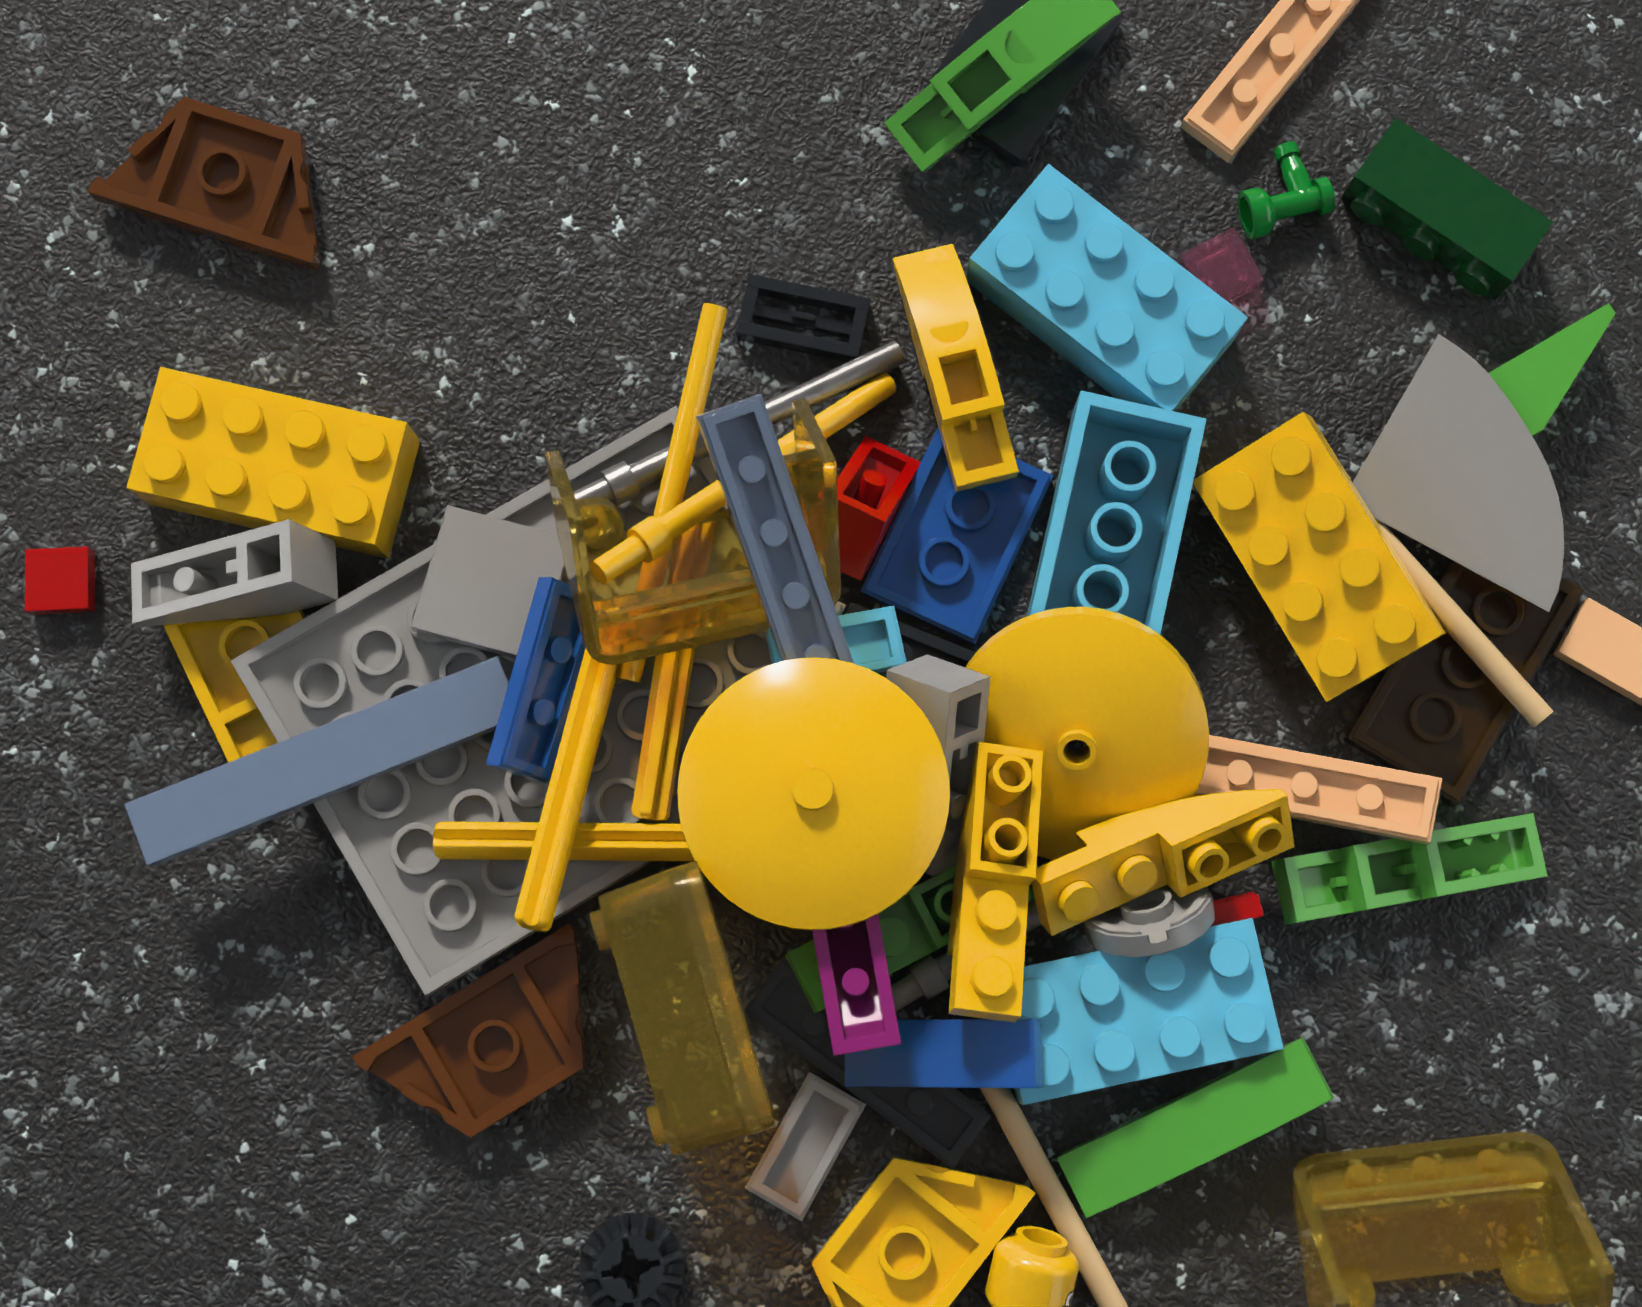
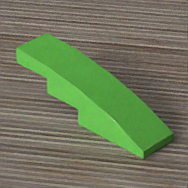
M1534 813L1433 830L1430 845L1392 838L1272 861L1285 925L1548 876Z
M1304 1037L1284 1045L1282 1050L1268 1052L1186 1090L1181 1096L1130 1118L1119 1127L1061 1153L1057 1160L1085 1217H1091L1146 1192L1332 1100L1334 1096Z

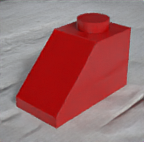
M865 436L827 493L810 535L818 560L834 572L847 574L861 581L880 550L921 462Z

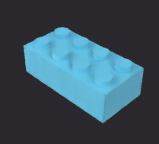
M1050 164L1043 169L969 259L966 275L967 282L1115 398L1175 412L1236 339L1248 319L1245 314Z
M1080 391L1072 412L1027 616L1063 607L1099 608L1133 618L1160 635L1206 418Z
M1253 918L1209 927L1204 935L1188 945L1163 954L1125 957L1112 956L1099 950L1025 966L1022 1011L1019 1019H1041L1042 1088H1014L1017 1102L1027 1105L1284 1049Z

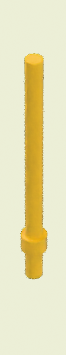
M704 303L702 306L653 517L657 519L681 504L684 499L700 431L696 416L704 413L728 311L725 307L716 304ZM672 548L651 563L642 561L633 601H626L622 617L623 626L627 629L617 668L616 678L635 683L641 682L652 634H659L664 609L658 606Z
M883 373L872 378L780 438L778 443L786 465L895 394L897 388L892 377L887 373ZM714 481L658 519L649 516L627 531L626 540L590 562V569L594 577L601 584L605 585L640 561L651 563L672 548V540L727 505L719 481Z

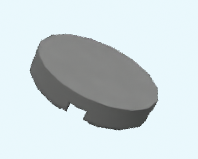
M1167 884L1084 921L1086 938L1095 949L1112 956L1142 957L1163 954L1184 947L1206 933L1215 921L1213 897L1211 892L1209 893L1208 886L1180 898Z

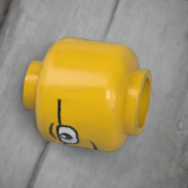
M1035 1226L1019 1227L1015 1234L1001 1238L994 1249L985 1288V1295L992 1307H1070L1079 1272V1262L1074 1253L1067 1248V1240L1054 1231Z

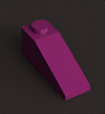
M879 915L847 927L830 930H812L833 1055L901 1044Z

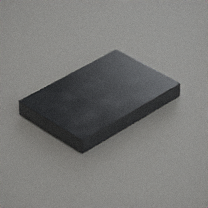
M986 0L930 80L1029 0ZM1119 14L1024 94L1020 93L972 133L971 136L1018 167H1021L1117 31L1124 15ZM928 81V83L925 85L923 89H925L929 84H931V82Z

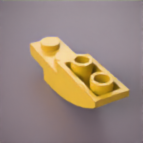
M944 245L893 258L892 263L923 378H926L955 492L1017 477L1019 470L1003 414L1005 406L978 311L954 245Z
M978 742L975 747L959 840L950 916L947 955H953L948 1014L1013 1023L1021 1017L1029 885L1036 878L1043 751Z
M1281 789L1214 793L1179 799L1108 819L1076 832L1079 849L1037 867L1036 878L1031 884L1039 921L1051 936L1167 884L1182 898L1294 848L1288 795Z

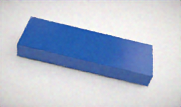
M553 577L538 578L486 765L536 783H550L592 622L597 618L602 598Z
M990 1019L897 1020L901 1044L845 1054V1087L1042 1088L1041 1019H1018L1015 1023Z

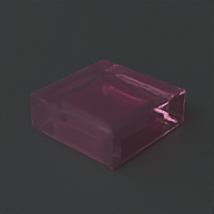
M1234 227L1181 254L1177 260L1178 264L1229 303L1260 287L1265 280Z

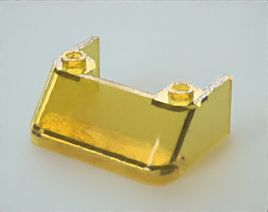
M803 398L792 401L795 453L784 455L783 458L835 606L841 595L836 459L806 399ZM559 450L545 452L560 548L581 634L586 649L594 660L603 664H622L762 632L769 628L728 509L716 511L672 540V548L651 563L640 561L607 584H601L594 577L590 569V562L627 539V531H624L623 520L619 510L609 500L599 497L576 500Z
M698 861L665 870L602 894L598 897L600 910L590 912L591 924L599 949L601 951L609 948L612 949L656 1104L646 1107L654 1141L657 1147L668 1143L674 1156L777 1127L780 1120L777 1106L772 1108L708 894L706 884L710 883V881L702 873Z
M1508 1132L1320 1153L1302 1159L1294 1169L1293 1200L1309 1307H1375L1373 1282L1497 1268L1500 1269L1509 1290L1527 1302L1535 1304L1569 1302L1571 1307H1611L1615 1272L1555 1147L1541 1136L1528 1132Z

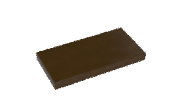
M1451 559L1437 581L1529 684L1584 592L1583 589L1561 577L1558 593L1548 612ZM1446 632V634L1383 671L1343 740L1388 768L1442 778L1439 799L1454 807L1460 804L1514 712L1515 707Z

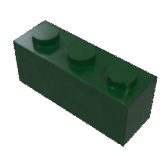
M1397 118L1394 119L1341 196L1342 199L1351 204L1352 211L1360 219L1374 226L1383 225L1401 237L1404 246L1411 253L1424 260L1434 259L1455 273L1454 277L1462 287L1474 294H1486L1494 300L1512 283L1553 224L1552 220Z

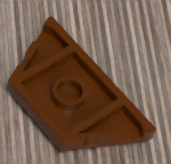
M184 96L163 116L161 124L155 130L144 133L127 149L131 156L105 180L98 176L88 189V193L94 200L316 271L320 264L306 142L301 133Z
M568 923L353 1055L352 1058L356 1065L382 1078L399 1089L401 1094L421 1107H427L435 1112L446 1123L470 1138L586 1068L577 934L572 924Z

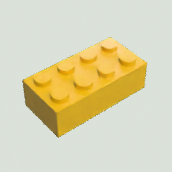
M160 367L126 488L148 505L254 529L290 519L334 539L337 548L389 559L420 439L409 424L404 421Z
M1305 412L1298 414L1193 480L1195 488L1326 702L1446 634L1312 416Z

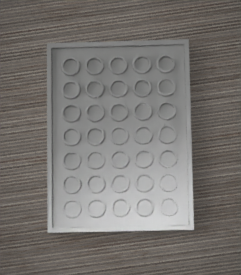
M677 406L486 514L487 516L572 538L573 545L562 582L602 598L597 618L603 617L622 622L626 601H633L642 561L605 585L601 584L594 577L590 569V562L626 540L627 531L647 517L653 516L662 478L640 488L641 495L624 504L616 506L611 502L571 522H567L563 516L557 499L601 479L600 472L622 461H625L629 466L669 447L678 412ZM708 457L691 465L683 502L718 480L713 464ZM727 505L715 512L716 519L703 601L731 547L743 553ZM435 544L231 660L278 743L496 656L500 660L509 683L516 658L412 630L411 624ZM671 554L658 607L663 608ZM702 608L671 813L667 821L654 822L639 819L633 816L631 811L659 634H652L641 682L635 683L618 678L615 680L578 823L681 824L678 811L677 788L681 761L689 737L707 708L720 694L746 675L772 664L767 640ZM495 731L313 803L425 996L432 995L536 932L517 925L514 917L529 860L439 859L433 851V831L435 824L438 822H539L549 784L536 783L486 765ZM569 860L553 921L652 861Z

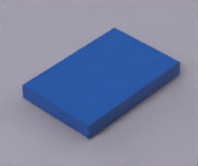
M938 427L860 590V595L885 607L894 606L896 612L974 647L1054 475L1015 458L1019 470L1017 477L955 492Z

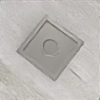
M447 505L411 624L412 630L516 658L538 578L553 577L560 581L563 580L573 545L572 538Z

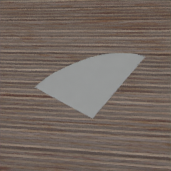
M1438 334L1355 477L1353 484L1375 519L1549 612L1559 590L1564 559L1563 517L1559 496L1550 469L1524 421L1490 374L1460 347Z

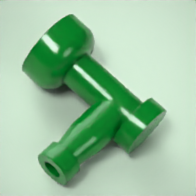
M1295 141L1282 143L1273 151L1277 164L1281 165L1283 180L1288 192L1269 196L1261 188H1251L1240 191L1238 194L1237 204L1240 222L1245 235L1250 240L1267 236L1273 230L1277 220L1313 211L1319 216L1331 214L1335 211V194L1330 180L1327 177L1310 179L1308 171L1300 159L1301 153Z

